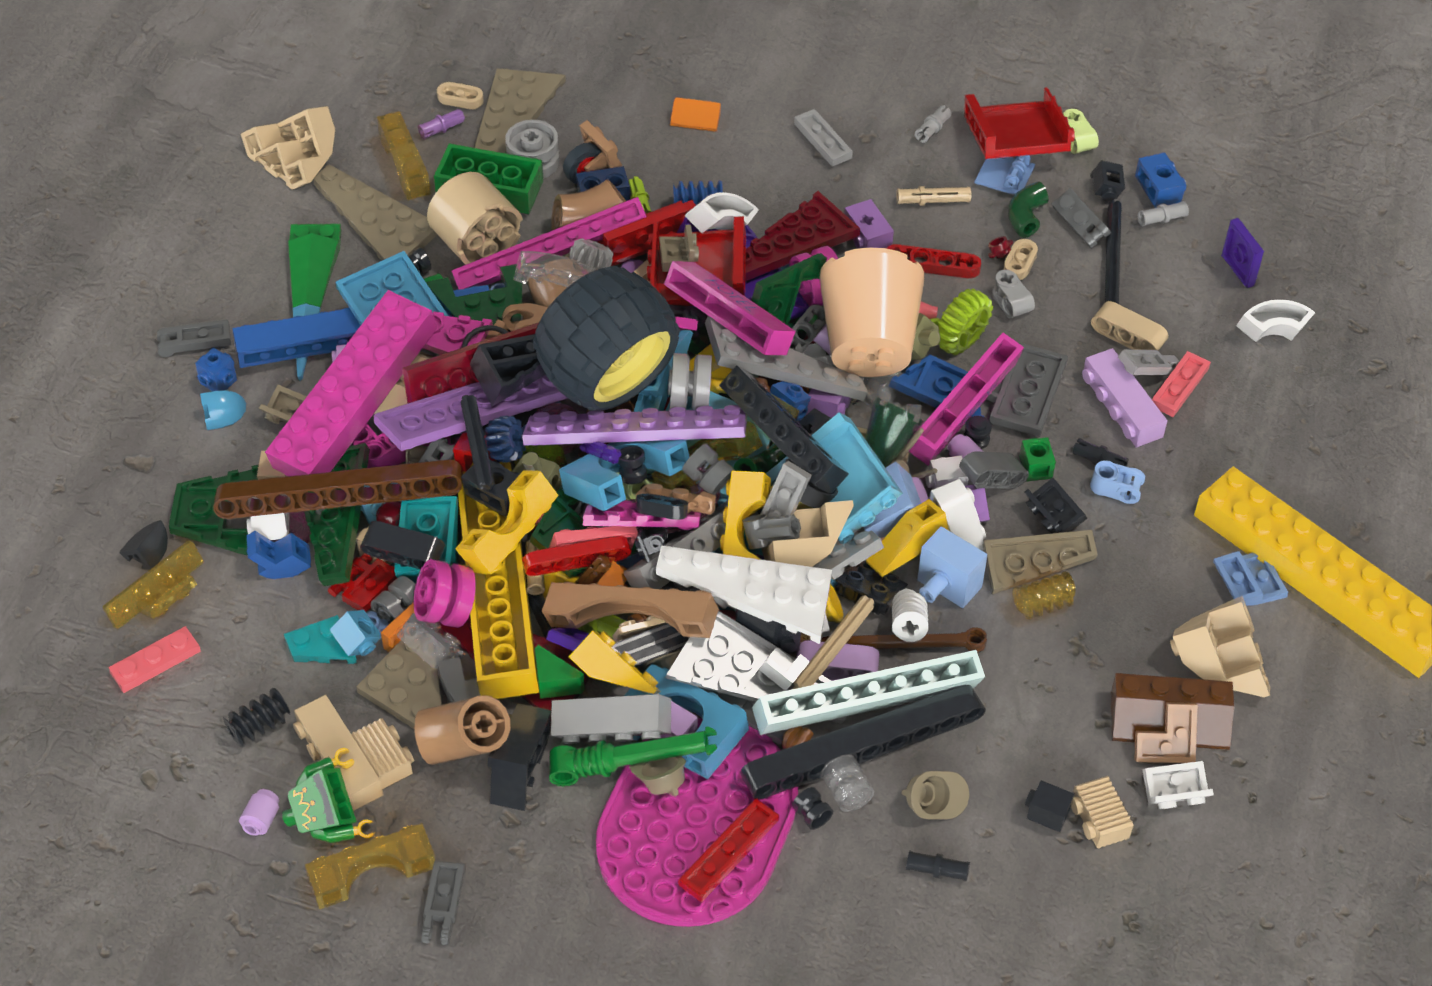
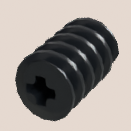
M276 688L270 689V697L266 694H261L259 702L254 699L250 700L249 709L245 705L239 706V715L234 711H230L228 713L229 721L223 717L230 735L242 748L245 747L243 737L246 736L253 742L255 741L254 731L257 730L264 736V726L266 724L274 730L276 729L275 719H278L282 724L286 723L285 714H290V710Z

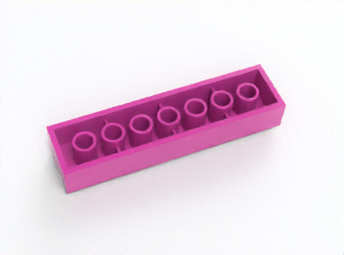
M387 290L265 451L272 468L287 476L331 472L403 375L402 368L412 363L437 329L432 310Z

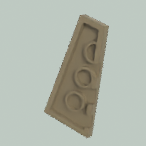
M1092 530L984 540L983 550L988 554L986 565L992 594L1095 560L1098 554Z

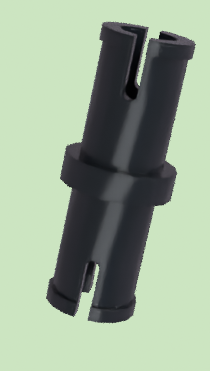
M1079 438L1077 440L1078 443H1075L1073 447V454L1093 461L1094 465L1104 460L1126 467L1128 465V458L1108 451V448L1103 445L1099 447Z
M909 851L906 870L933 874V878L944 876L967 881L970 862L943 858V854L939 853L933 856Z

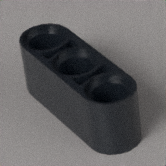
M372 521L360 545V549L372 557L419 570L430 559L440 561L446 544L441 539L432 535L379 521Z

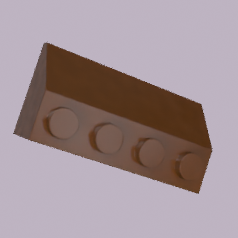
M1124 673L1115 674L1111 689L1112 741L1135 743V731H1165L1166 702L1196 703L1198 705L1196 747L1230 750L1234 715L1233 682Z

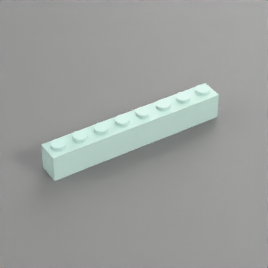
M974 650L760 696L752 709L759 733L763 735L926 699L966 684L975 688L985 678L977 651Z

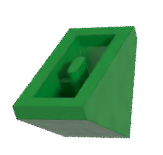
M540 645L535 647L540 699L581 694L585 690L584 673Z

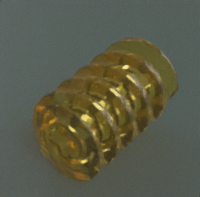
M1067 571L1062 572L1061 575L1054 574L1051 578L1045 577L1041 582L1036 580L1031 585L1023 584L1021 588L1014 587L1012 590L1015 606L1028 620L1033 619V610L1038 617H1041L1043 615V607L1050 614L1054 609L1053 604L1058 610L1063 609V601L1068 607L1073 606V597H1075L1076 593L1074 580Z

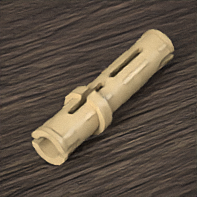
M919 186L918 189H897L896 200L897 204L918 203L919 206L925 205V203L970 202L971 188H925L924 186Z

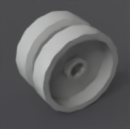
M525 120L509 128L505 135L507 154L542 160L543 179L556 172L559 167L558 133L552 125L540 120Z
M673 353L672 370H669L668 384L670 409L674 407L686 409L687 396H692V410H696L701 406H709L711 355H697L694 361V371H689V356L682 353Z

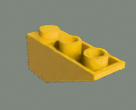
M930 499L907 511L882 540L884 548L867 558L866 563L883 577L920 555L922 546L941 526L949 531L946 513Z
M592 631L569 656L589 677L651 694H659L661 692L656 687L659 682L647 671L642 674L635 668L636 660L626 651L622 654L613 647L616 642L604 631L601 634Z

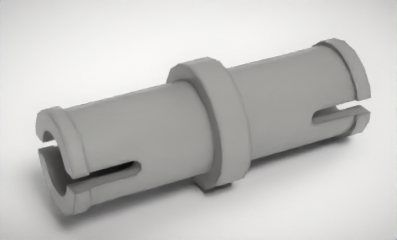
M941 105L933 115H928L924 120V124L915 131L916 139L919 140L924 135L920 142L925 143L934 133H938L942 129L943 123L951 117V110L947 108L942 112L946 106Z
M1185 201L1171 205L1160 204L1157 208L1141 210L1138 212L1139 224L1141 226L1157 222L1164 224L1168 223L1170 219L1186 217L1189 213L1188 205Z

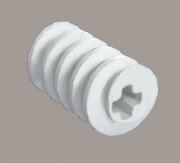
M906 588L899 591L892 600V632L906 642L921 640L928 631L927 602L921 594Z

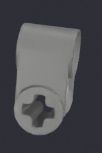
M1010 270L999 271L995 277L996 286L992 290V297L1002 308L1006 317L1013 318L1033 311L1035 308L1034 298L1017 275Z

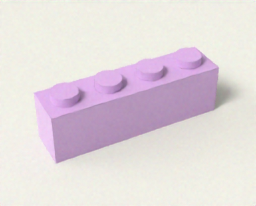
M1112 348L1086 357L1082 371L1083 379L1095 391L1097 399L1103 402L1109 410L1111 418L1120 425L1125 437L1130 439L1135 447L1163 438L1167 419L1136 378L1125 370V365L1120 361L1115 350Z

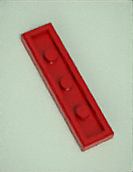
M755 798L678 879V885L702 903L779 821V814Z

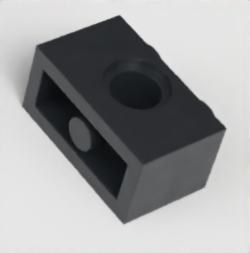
M490 460L495 484L492 490L481 491L478 487L474 465L461 476L465 495L507 518L509 512L507 489L520 474L504 468L498 461Z

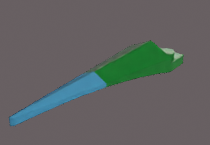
M291 224L288 243L293 317L320 313L328 283L340 251L341 224ZM308 357L296 358L297 376L300 381L303 379Z

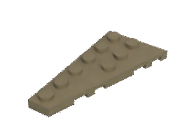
M497 68L475 148L507 154L505 135L509 128L525 120H536L544 111V105L548 100L554 98L558 87H562L565 84L566 76L562 74Z
M327 165L313 179L315 187L329 202H332L337 207L338 213L341 216H345L349 225L368 246L375 250L377 257L381 261L402 251H405L409 256L412 254V251L418 248L423 249L437 236L430 227L426 216L331 165Z

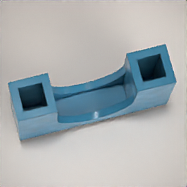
M686 440L611 442L607 444L618 450L628 446L641 447L645 453V462L643 464L646 468L668 476L681 471L689 459ZM588 454L559 469L564 494L602 511H606L626 500L622 478L617 473L621 466L618 462L613 464Z
M651 664L646 671L659 682L656 685L661 691L659 694L671 698L672 702L685 710L698 714L703 719L696 732L705 731L707 726L716 730L717 735L708 736L709 745L716 744L717 750L711 755L702 752L682 756L686 761L684 767L709 779L749 730L746 712L736 704L731 705L723 701L713 692L708 693L697 686L666 679L665 676L669 669ZM630 688L624 696L653 694ZM633 736V739L638 741L641 736Z

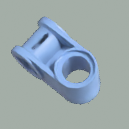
M1104 460L1096 464L1090 488L1099 496H1106L1127 504H1134L1140 500L1141 493L1139 490L1140 486L1145 482V475L1139 469L1129 468Z

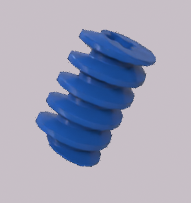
M718 180L716 187H714L712 181H708L706 188L702 181L698 182L696 188L692 181L688 182L687 188H685L683 181H679L677 188L673 184V202L682 201L685 203L693 200L695 205H697L712 194L722 193V180Z

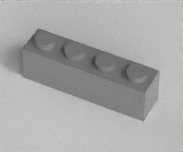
M660 694L552 701L551 736L561 738L564 744H579L580 739L588 738V742L598 743V741L603 740L606 742V737H615L616 741H633V736L641 735L642 739L654 740L660 739V734H671V698Z

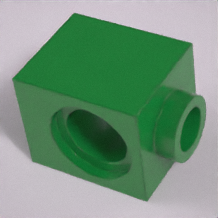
M1049 438L1022 440L1019 458L1022 466L1029 473L1026 482L1053 478L1056 460Z

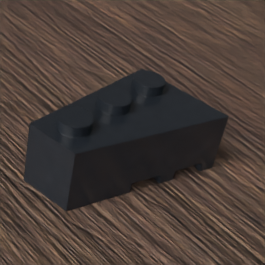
M535 334L478 345L470 366L492 407L546 375L533 347Z
M517 704L513 715L509 714L510 732L507 740L500 748L491 751L488 758L487 767L491 768L490 804L525 811L527 805V786L533 787L535 777H532L531 774L536 763H541L551 733L552 710Z

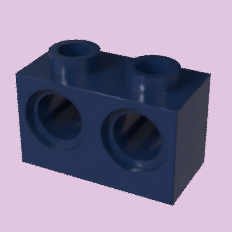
M624 166L576 173L577 193L591 189L608 179L623 198L629 201L630 186Z

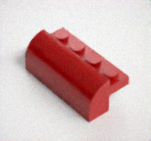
M693 200L685 203L679 201L646 214L647 217L603 233V240L597 243L604 244L605 247L610 248L612 251L613 261L611 266H616L648 253V249H652L649 246V233H653L654 222L658 223L659 234L677 233L685 218V214L696 205Z

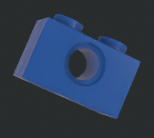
M1164 152L1139 158L1135 177L1153 206L1157 208L1160 204L1171 205L1182 202L1183 194L1186 190V182L1179 175L1174 162L1170 161L1167 154Z

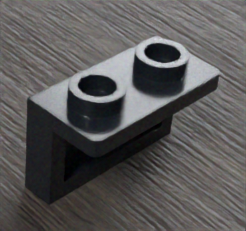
M1051 478L1034 493L1029 489L1024 491L1029 499L1025 502L1034 515L1040 513L1044 517L1041 522L1051 534L1054 531L1056 533L1071 532L1087 519L1084 512L1054 478Z

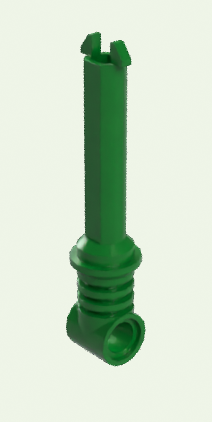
M707 726L705 731L614 746L611 743H606L604 740L598 741L592 748L590 746L585 747V749L578 748V750L566 745L557 746L549 752V781L557 786H570L577 783L581 777L594 776L596 774L610 777L612 772H615L618 767L702 752L711 755L717 750L716 744L709 745L708 736L717 735L715 729Z

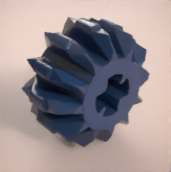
M508 415L489 420L488 427L485 428V441L487 443V450L490 451L491 459L502 463H509L522 458L526 447L523 445L525 429L521 428L520 420H516L514 416Z

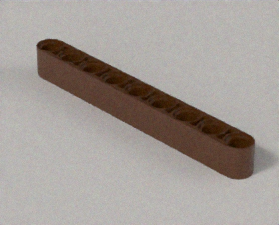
M440 460L224 483L216 490L214 512L220 518L233 519L451 496L460 492L462 488V467L455 460Z

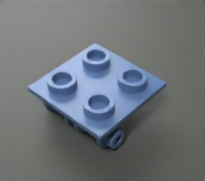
M1030 155L1016 156V158L986 159L975 180V184L1015 195L1026 186L1035 164L1030 162Z

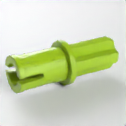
M634 176L633 179L628 181L631 192L630 200L638 197L645 214L652 212L648 202L649 194L645 192L642 180L638 176Z

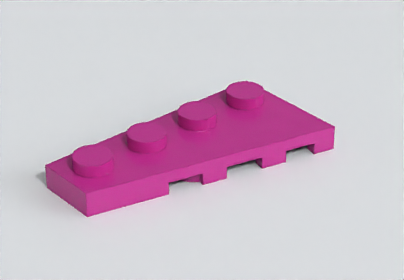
M433 311L437 329L423 348L439 355L462 348L463 340L469 332L477 327L493 325L492 320H470L469 316L462 315L456 318L444 316L442 312ZM489 331L477 333L470 339L467 346L484 341Z
M623 501L606 511L588 504L584 513L583 526L678 527L683 530H691L694 527L699 528L701 513L691 511L688 513L687 518L674 520L638 513L635 510L636 503L633 501Z

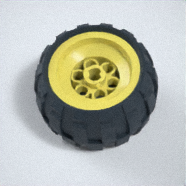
M611 266L584 275L567 287L550 304L538 323L533 347L547 378L563 395L578 405L587 407L590 411H600L617 407L629 401L658 377L671 360L673 353H675L680 329L675 322L676 318L668 302L651 283L635 272L630 273L624 267Z

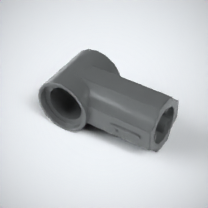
M761 514L742 520L749 549L766 547L773 541L800 538L801 525L795 514L768 518L766 514Z

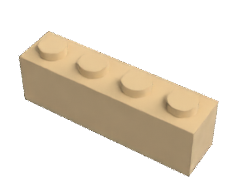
M326 695L294 710L297 722L293 726L300 739L306 738L309 743L306 745L308 752L314 761L317 759L320 761L327 757L332 759L340 748H347L350 751L342 755L340 761L346 762L354 759L353 766L345 769L338 765L334 768H340L353 811L383 796L379 777Z

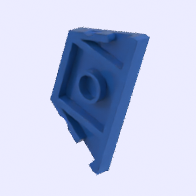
M928 355L919 364H913L908 367L902 375L892 377L889 387L938 408L968 371L935 356ZM980 407L975 411V413L971 417H984V415H981Z

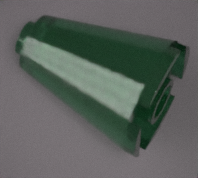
M876 397L865 440L886 468L923 425L924 420L918 419L916 423L913 421L915 415L889 402L883 406L880 404L882 399Z

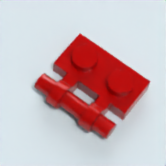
M363 553L359 558L353 559L350 582L331 585L328 588V592L333 597H336L342 591L343 602L356 610L367 612L371 608L372 600L382 591H388V586L397 579L394 572L395 568L379 558L370 565L369 563L373 560L372 557ZM357 575H360L355 581H353V579Z

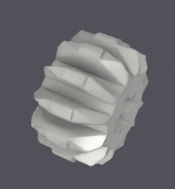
M589 239L575 240L574 245L571 247L569 260L578 269L592 272L610 267L613 261V253L604 244H599Z

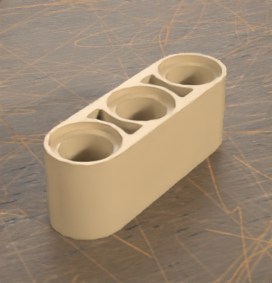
M1112 301L1104 303L1091 320V325L1095 331L1132 350L1159 351L1168 339V332L1163 326Z

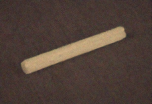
M866 595L860 597L795 679L793 689L814 685L874 608V600L872 598H868Z

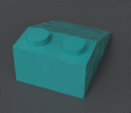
M457 496L402 501L399 527L441 539L446 544L440 561L448 563L449 566L454 563L458 564V552L455 549L458 546ZM395 563L394 572L397 578L405 576L416 584L421 570Z

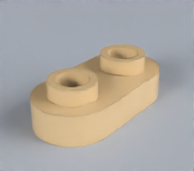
M446 82L437 88L438 100L444 105L472 110L483 104V92L478 87Z
M1028 239L1017 240L1005 260L1004 270L1013 271L1019 280L1026 278L1037 257L1038 247L1036 243Z

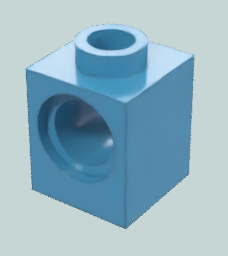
M364 610L347 611L330 629L348 656L368 655L376 648L375 644L381 638V633Z

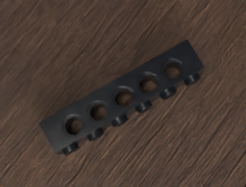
M736 365L719 386L796 466L812 475L810 481L815 486L828 494H832L849 475L753 375Z

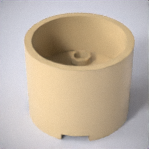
M477 172L462 173L447 181L433 196L427 212V220L430 227L465 265L515 246L521 236L518 233L520 221L523 220L520 212L484 175Z

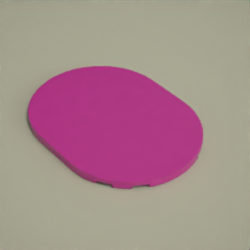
M698 718V728L703 721L702 718ZM748 726L749 730L709 779L683 766L685 780L678 787V796L676 797L668 793L660 795L650 793L643 781L631 772L630 765L624 766L599 820L596 850L599 868L606 884L625 906L642 917L658 923L691 927L712 924L729 918L746 908L758 897L774 871L793 825L796 810L792 807V803L798 795V786L760 799L762 803L779 814V821L702 903L678 885V879L754 801L740 771L747 763L781 751L772 742V738L765 734L760 735L759 731Z

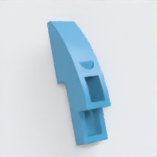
M680 330L675 353L687 354L693 334L691 330ZM673 356L658 377L639 393L634 412H642V410L647 408H656L658 411H664L668 398L669 370H672Z

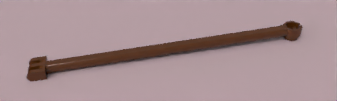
M973 627L961 633L926 634L921 640L915 642H906L896 635H853L846 644L869 646L875 649L966 647L968 651L976 650L979 653L986 647L987 634L983 629ZM829 636L822 637L820 642H826ZM807 637L800 638V642L812 641Z

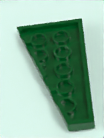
M367 444L349 446L331 472L367 468L370 453ZM361 505L304 511L307 525L310 528V541L314 546V559L319 581L323 586L350 582Z

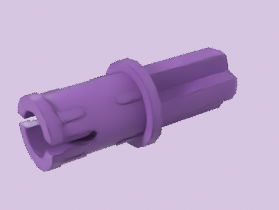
M457 109L443 116L437 115L435 119L418 125V129H420L418 131L423 139H427L434 134L447 132L448 128L462 123L465 117L463 112Z

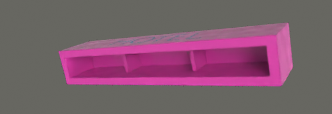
M672 261L664 283L665 286L762 354L787 355L796 332L795 330L697 263Z
M1002 333L920 427L924 429V432L909 452L929 466L930 460H934L966 421L1017 364L1024 347L1005 333Z

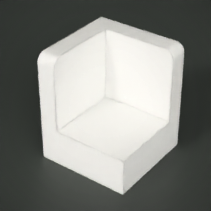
M775 648L758 670L783 690L787 691L810 661L801 654L794 661L779 648Z

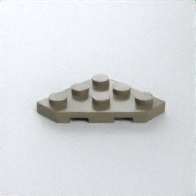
M411 629L356 686L357 693L414 729L417 712L441 705L434 642Z

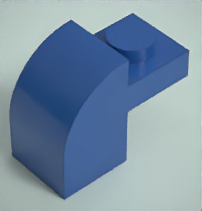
M257 531L247 535L248 558L258 564L259 575L270 579L296 576L311 567L310 545L294 534L290 533L276 542H272Z

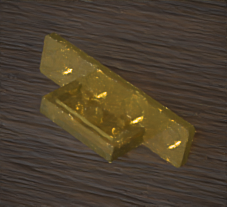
M191 541L185 542L103 606V610L115 628H121L139 613L153 619L166 613L168 607L173 603L185 598L189 594L190 590L197 585L193 576L189 574L204 562L194 543Z

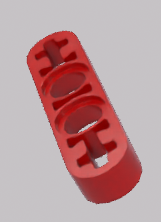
M893 244L886 248L906 254L909 257V261L913 263L917 262L914 260L917 257L925 258L927 261L918 262L922 266L924 273L975 278L981 271V259L974 254ZM942 260H947L951 262V264L948 266L941 265L939 262Z
M615 536L532 551L522 558V563L528 576H538L588 567L599 555H606L610 562L623 560L631 554V548L625 536Z

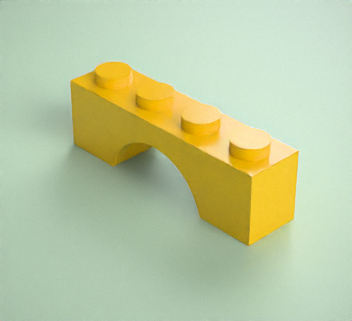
M523 470L508 487L509 512L505 522L499 529L494 532L484 529H472L455 548L468 566L473 569L474 573L491 575L496 572L507 555L518 547V542L524 535L535 527V522L541 515L551 508L558 494L541 471Z
M731 471V479H728L726 483V494L729 496L728 507H725L723 512V521L726 523L725 534H722L720 540V548L725 555L760 559L750 553L745 545L742 520L751 517L756 511L764 508L770 494L771 478L765 472Z

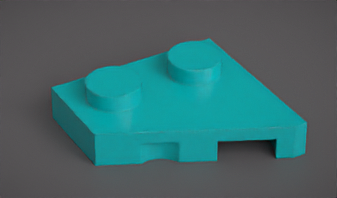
M338 615L284 634L294 662L317 661L318 663H330L331 659L347 660V664L357 663L356 656H348L330 631L339 620Z

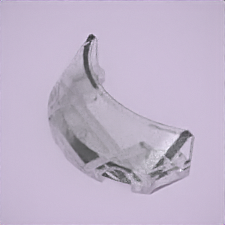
M521 251L513 280L527 283L530 277L536 279L537 283H542L543 280L569 287L584 275L598 269L564 256L543 252Z

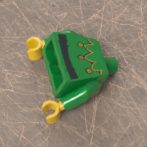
M347 748L337 750L335 757L332 759L327 757L304 768L296 781V787L288 793L291 808L284 810L282 813L283 821L287 826L297 825L300 833L310 832L313 838L329 843L354 839L355 835H360L364 838H370L375 835V833L365 835L362 832V826L366 823H373L371 820H363L358 826L353 827L352 825L357 821L340 768H334L338 765L345 769L353 766L354 759L346 762L340 761L342 755L350 752Z

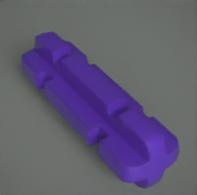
M601 442L580 444L581 451L613 464L619 462L621 452L612 446Z

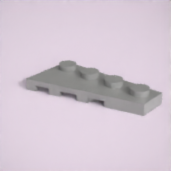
M872 530L869 532L864 531L857 534L854 540L846 544L835 545L831 554L814 567L832 570L831 579L835 580L843 574L845 566L848 564L849 566L858 565L883 549L884 546L880 537Z

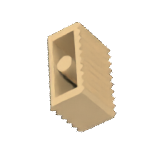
M380 718L378 721H374L372 724H368L367 727L364 726L362 729H358L357 732L351 734L379 777L382 789L413 774L411 763L414 762L413 756L407 746L401 748L398 743L400 737L393 725L388 727L385 721Z
M1108 776L1074 787L1073 793L1075 795L1071 808L1075 815L1080 814L1083 820V831L1088 840L1093 839L1096 847L1101 848L1102 846L1105 847L1106 845L1130 838L1133 821L1128 816L1125 806L1120 801V797L1117 795V791H1115Z

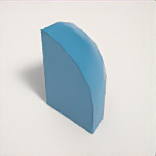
M224 390L200 394L207 430L232 425L240 420L246 411L244 398L235 392Z

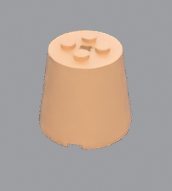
M860 248L846 251L845 256L837 260L832 257L822 266L820 270V287L831 359L838 369L862 377H881L897 373L909 365L924 286V270L918 262L913 263L907 259L906 254L891 249Z

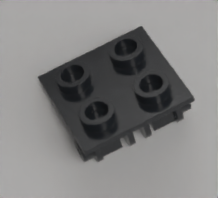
M866 561L856 566H851L835 580L838 582L836 591L839 592V595L853 601L855 604L862 596L866 595L868 598H872L874 600L872 612L877 615L880 613L885 615L889 609L887 603L899 591L908 586L907 583L900 580L894 574L888 573L882 577Z

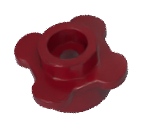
M1000 236L990 241L988 244L991 251L988 254L989 258H1003L1007 256L1011 251L1013 241L1007 240L1005 236Z

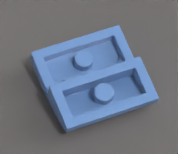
M1240 551L1215 558L1213 562L1233 599L1243 596L1245 604L1248 606L1287 597L1288 591L1274 566L1265 560L1264 564L1257 559L1258 555L1255 553L1242 556Z

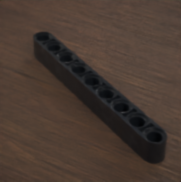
M962 685L753 760L741 769L740 774L752 797L758 800L764 799L973 723L985 714L986 708L971 685Z

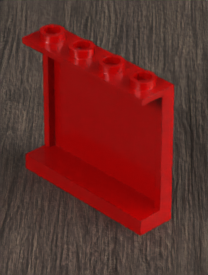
M1048 87L1044 88L1043 101L981 107L974 94L965 95L964 117L985 159L1071 151V142L1075 140L1074 128L1070 127L1068 118L1063 115L1061 106H1058L1055 96H1052Z
M744 216L734 217V229L705 231L703 233L692 232L696 233V246L699 248V260L695 263L746 297V229ZM654 222L653 233H649V246L652 249H648V262L651 266H647V279L666 299L668 304L694 306L664 285L668 272L662 271L659 251V237H684L685 233L659 234L658 223Z

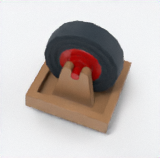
M588 120L579 125L584 142L569 152L563 164V172L572 183L577 184L576 173L622 166L617 158V146L612 140L608 141L604 137L603 132L598 126L594 127Z

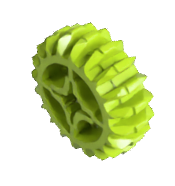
M968 288L964 292H960L958 297L953 298L951 304L942 312L941 319L938 320V332L940 334L938 345L942 350L954 356L959 353L963 354L966 349L975 344L977 339H980L992 316L993 306L988 296L979 290Z

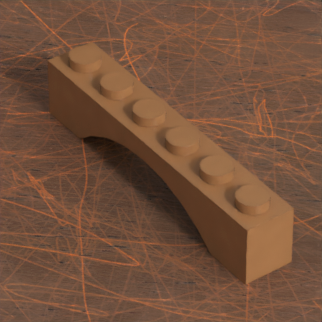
M564 582L551 583L542 612L551 627L575 629L604 616L620 613H638L665 621L673 626L682 636L710 638L719 608L712 594L702 590L692 592L680 591L678 589L661 590L650 587L630 588L623 585L614 587L601 586L594 583L583 585Z

